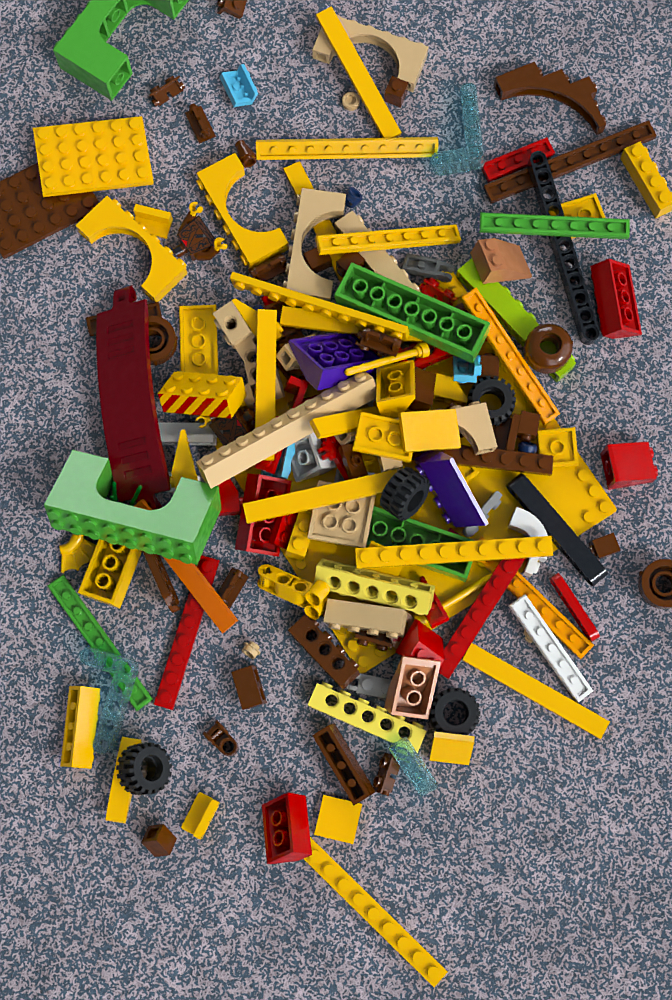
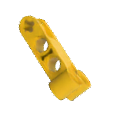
M269 564L261 565L258 568L260 578L257 581V585L260 589L304 608L305 614L311 619H318L325 611L327 604L326 596L330 592V587L326 582L317 580L313 584Z

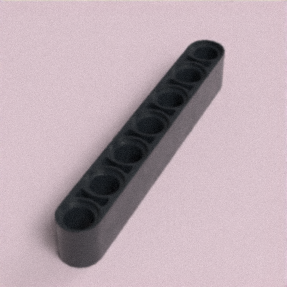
M523 473L518 474L506 484L508 491L519 504L542 523L547 535L552 537V542L589 585L594 587L608 575L605 567Z

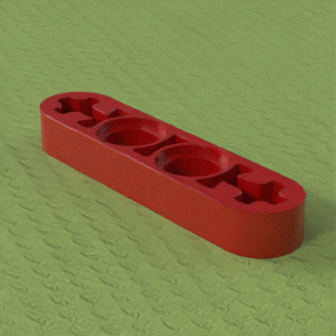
M559 573L550 577L549 580L586 638L591 642L599 638V632L563 577Z

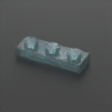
M407 737L389 746L390 752L421 797L438 789V783Z

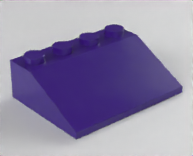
M329 333L289 340V345L305 379L316 390L332 388L341 381L353 377L354 375H345L344 371L347 368L380 359L370 348L369 351L359 349L358 345L355 344V340H360L351 334ZM376 368L366 371L376 379Z
M440 450L426 451L414 459L416 471L430 481L429 492L433 493V501L438 508L442 509V518L447 524L450 523L454 527L486 526L489 524L453 457Z

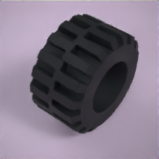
M486 376L485 380L481 378L472 385L467 397L468 402L466 406L475 401L480 402V397L485 394L496 395L500 399L502 406L497 410H488L492 426L495 425L497 427L501 423H505L511 416L516 402V397H514L515 391L511 390L510 383L505 384V379L502 378L500 381L497 376H494L493 379H490V376Z
M410 467L400 469L386 484L380 498L381 507L401 521L409 519L420 509L426 500L430 481Z
M462 688L445 689L432 700L429 715L431 725L436 729V732L468 735L474 731L479 723V703H476V698L471 696L467 690L464 691ZM449 702H459L465 709V719L459 725H451L444 719L443 708Z
M151 742L135 744L127 747V750H123L121 753L122 757L118 758L119 765H116V770H119L117 779H121L119 783L121 786H125L124 790L131 792L133 795L155 794L165 788L164 785L169 783L168 777H171L172 774L170 772L172 763L169 764L170 756L166 755L167 751L161 749L159 744ZM143 759L146 762L148 768L146 778H144L141 773V763Z

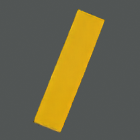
M121 738L116 765H119L118 758L122 757L121 753L123 750H127V747L135 744H142L141 739ZM115 765L106 821L126 824L132 794L124 790L125 786L120 785L121 779H117L119 770H116Z

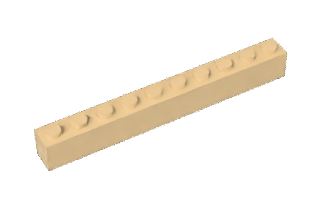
M366 371L357 373L329 390L323 391L318 396L306 400L296 408H292L283 415L255 428L248 434L238 437L235 441L220 447L213 453L203 456L200 460L196 461L203 480L210 488H213L312 434L314 431L309 423L312 419L353 411L376 398L374 378Z

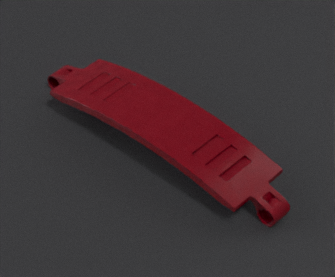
M133 285L115 290L113 293L112 309L97 314L96 355L100 405L113 480L116 482L119 502L132 500L138 486L141 485L142 489L136 500L137 503L144 499L152 510L162 508L155 494L170 491L171 487L153 391L147 300L143 299L135 302L137 295L132 287Z

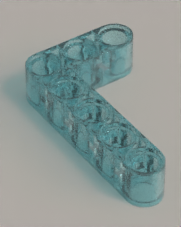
M465 83L460 88L466 147L437 152L431 156L430 161L433 171L438 176L478 170L485 165L479 99L476 86L473 83Z
M87 647L80 652V661L84 665L114 674L93 741L94 751L98 754H105L113 751L116 746L139 666L134 659L102 649ZM90 651L94 653V659L91 662L88 660V653ZM108 657H111L113 661L111 667L106 665ZM127 662L131 665L129 673H126L124 670V665ZM121 681L125 684V690L123 692H121L118 688V685ZM114 701L119 703V710L117 712L112 707ZM109 720H111L114 725L111 731L107 728V722ZM103 739L106 740L108 744L106 750H104L101 747V741Z

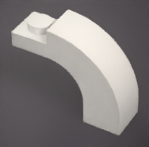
M519 507L515 508L508 525L509 529L517 531L525 537L548 536L542 523L533 514ZM547 557L529 558L523 575L531 577L533 573L536 574L540 566L538 561L544 563Z

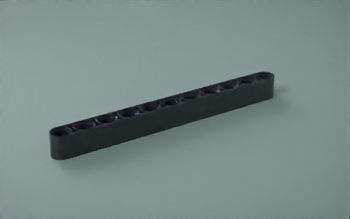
M535 151L529 158L527 168L541 214L551 216L548 211H554L556 216H564L547 157L542 151ZM533 160H538L541 164L537 165ZM538 177H544L546 181L542 182ZM543 194H549L551 198L547 199ZM548 236L579 339L583 344L591 345L599 337L600 330L571 237ZM559 245H564L567 248V250H561L559 248ZM564 263H571L572 268H567ZM569 280L577 281L578 285H572ZM575 297L582 298L583 303H578ZM580 314H585L588 320H582ZM585 332H591L594 338H588Z

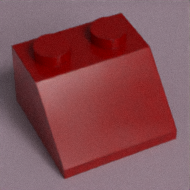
M415 619L395 653L401 657L408 656L437 660L441 662V666L444 661L443 638Z

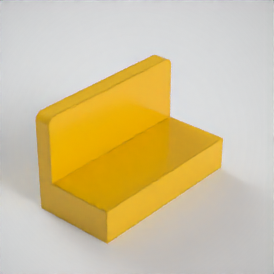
M135 204L133 210L135 221L137 223L141 222L147 228V232L150 235L154 234L156 237L167 239L173 221L171 212Z
M199 792L181 828L201 840L220 802Z

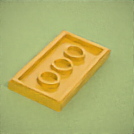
M217 305L179 306L180 369L182 372L219 375L217 326L214 323L216 318L213 315L217 311Z

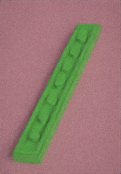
M481 212L479 233L629 239L630 219Z
M61 575L50 583L48 588L136 711H139L154 700L65 575Z

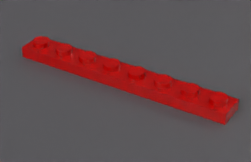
M526 558L504 559L499 562L445 646L444 661L439 668L441 675L447 679L450 678Z
M201 555L197 568L210 585L213 586L220 560ZM190 592L154 705L174 710L204 614V609Z

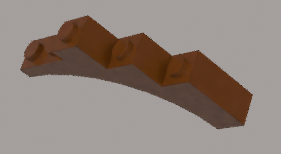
M534 61L495 77L493 86L501 101L517 96H542L557 100L578 112L590 124L596 135L603 133L606 127L605 116L601 115L598 103L594 99L597 93V86L594 81L592 82L590 76L570 84L568 75L564 74L562 69L543 76L541 68L537 67Z

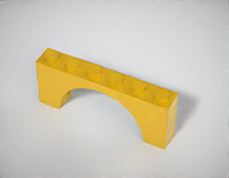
M236 153L197 172L198 180H196V183L201 191H205V199L209 206L213 205L215 208L213 212L217 220H222L224 232L227 236L230 235L232 237L231 243L236 251L239 250L242 254L240 256L244 266L248 265L249 268H252L289 250V243L280 228L267 232L251 231L238 225L229 215L226 208L228 193L234 183L245 175L244 167Z
M106 196L75 226L78 232L91 244L99 238L110 234H127L143 242L151 253L152 265L150 273L141 287L143 292L153 302H159L188 274L186 270L187 265L182 259H176L170 248L167 246L163 247L160 244V240L154 234L150 235L147 232V228L141 222L137 223L133 220L134 216L128 210L124 211L121 209V205L116 199H110Z

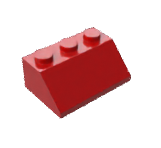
M287 792L263 804L262 815L267 864L299 861L311 856L306 796Z

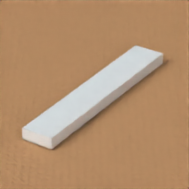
M526 594L511 603L509 608L575 702H580L593 692L588 682Z

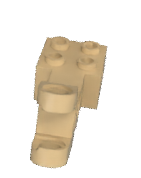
M230 301L213 313L216 318L214 323L225 334L223 337L228 345H231L233 349L236 348L244 361L248 383L245 385L247 396L244 400L250 409L254 407V392L256 389V361L251 363L250 359L253 355H256L257 338L233 301ZM276 368L275 400L285 397V392L279 371Z

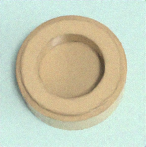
M347 92L343 95L342 106L346 110L354 111L359 107L360 97L357 93Z

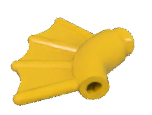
M72 534L66 544L59 545L60 553L62 554L61 573L69 569L79 571L82 565L89 563L96 544L84 539V535Z

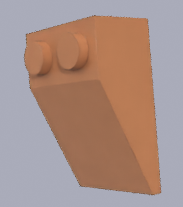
M496 238L481 239L477 241L470 252L483 284L529 279L532 277L519 245Z
M402 656L389 685L384 708L391 715L429 719L441 662Z

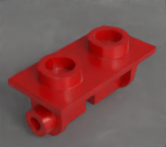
M425 278L423 281L426 285L422 283L419 287L421 293L432 298L434 295H437V300L451 306L453 305L451 300L453 302L457 300L454 297L455 293L448 288L445 290L439 286L440 283L434 278Z

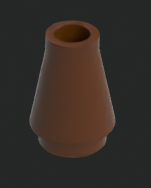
M244 140L237 141L235 147L240 162L245 168L252 167L257 161L256 154Z

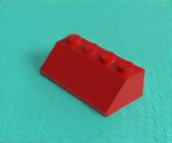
M606 259L590 266L591 279L594 284V296L598 307L597 313L601 324L600 330L603 337L615 339L642 335L630 265L613 259Z
M247 473L243 503L290 493L292 481ZM242 503L235 549L279 557L280 548L269 543L277 517L247 524Z

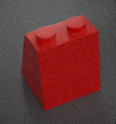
M649 442L609 444L600 453L608 490L652 483L657 479L658 469L653 464L654 452L653 448L649 447Z

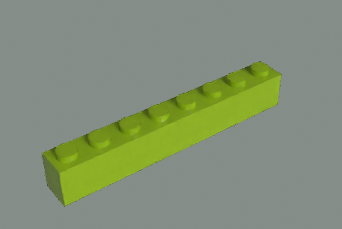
M471 258L457 270V278L469 291L477 287L500 324L524 347L529 333L539 326L535 316L530 312L528 313L523 308V304L510 295L511 292L506 286H502L499 282L483 284ZM544 341L540 344L542 351L547 354H555L557 352L556 346L552 342ZM572 354L565 367L556 373L549 374L556 382L560 381L576 365Z

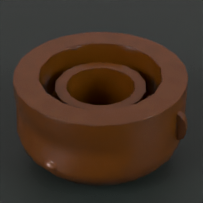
M153 315L148 316L149 337L158 335L162 338L161 344L158 347L149 348L151 365L157 366L167 362L174 355L178 337L175 334L174 328L166 319Z
M540 324L527 336L523 347L524 360L537 372L543 374L556 373L565 367L573 351V341L568 332L559 325ZM544 341L552 342L556 346L557 352L555 354H547L542 351L540 344Z
M659 559L639 572L638 588L641 597L650 606L657 609L672 608V588L669 593H662L657 589L655 582L658 576H665L669 579L672 587V560Z

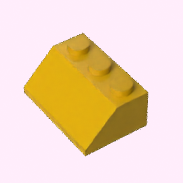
M414 360L376 368V404L380 416L395 419L399 417V413L405 412L415 399Z

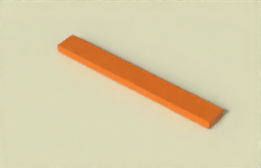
M144 499L134 506L152 510ZM163 557L222 634L239 621L195 564H186L177 559Z

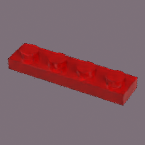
M546 137L481 164V169L489 183L527 167L529 158L535 151H542L547 158L554 156L555 152Z

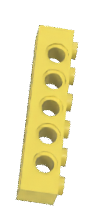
M323 558L316 566L314 583L317 580H322L328 584L330 591L337 592L339 595H349L357 597V599L362 601L369 600L376 602L378 605H389L413 611L418 615H428L432 607L435 591L434 585L368 569H356V566ZM352 581H355L358 586L354 585ZM370 586L376 587L377 590H373ZM389 590L394 591L396 595L391 594ZM408 595L414 596L416 600L410 599Z
M328 683L316 684L308 703L309 707L413 753H418L427 732L423 730V725L414 721L412 724L405 722L406 718L403 716H391L387 714L385 708L376 706V708L368 706L369 702L362 698H358V700L350 698V693L340 690V692L332 690L333 686ZM330 695L337 698V703L334 706H328L325 702L326 698ZM347 703L353 704L355 712L352 714L345 713L344 706ZM365 711H370L373 714L371 722H365L362 719V714ZM383 719H388L391 722L389 730L381 728L380 722ZM401 727L408 728L410 734L407 738L399 736L398 732Z

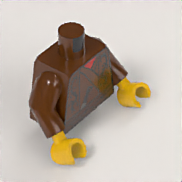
M192 202L189 205L190 211L178 230L177 238L180 244L172 250L177 258L187 253L192 261H209L220 252V249H227V244L221 245V242L225 240L224 238L218 237L215 239L201 217L196 215V213L203 211V207L199 206L196 210L195 207L198 202Z
M238 409L232 419L199 416L195 420L203 419L205 421L204 425L199 426V428H205L207 423L210 422V428L223 446L255 429L251 423L255 419V413L251 409H248L245 413Z

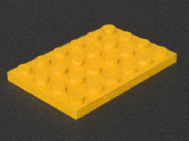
M142 116L33 128L43 197L154 185Z

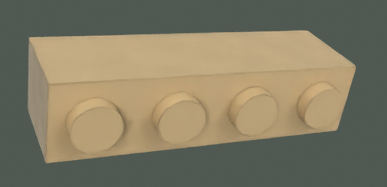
M327 599L323 622L329 625L328 628L340 630V627L348 628L347 631L359 633V630L367 631L369 635L378 636L379 633H384L386 637L398 638V636H404L408 613L405 609Z

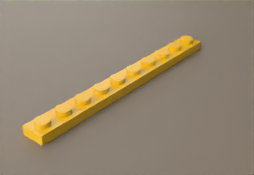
M438 137L256 140L257 160L438 157Z
M232 272L230 276L234 288L244 291V289L248 290L256 296L264 295L272 301L277 302L280 300L291 307L299 306L307 312L315 311L326 318L334 317L342 323L350 322L358 328H370L399 339L407 340L410 334L408 326L236 272Z
M551 536L355 548L356 569L553 556Z
M310 837L312 855L304 858V860L435 987L448 971Z

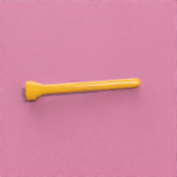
M426 342L418 343L413 349L398 353L396 357L387 356L345 369L344 373L350 376L415 356L417 358H425L430 355V349Z
M492 573L441 603L443 608L447 609L485 586ZM412 615L414 620L417 619L424 625L428 622L424 615Z

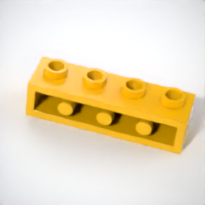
M641 141L625 148L620 159L655 219L671 212L672 192L668 189L665 178L661 177L658 172L656 163L649 157L648 149L642 145Z
M69 686L61 767L92 769L100 688Z

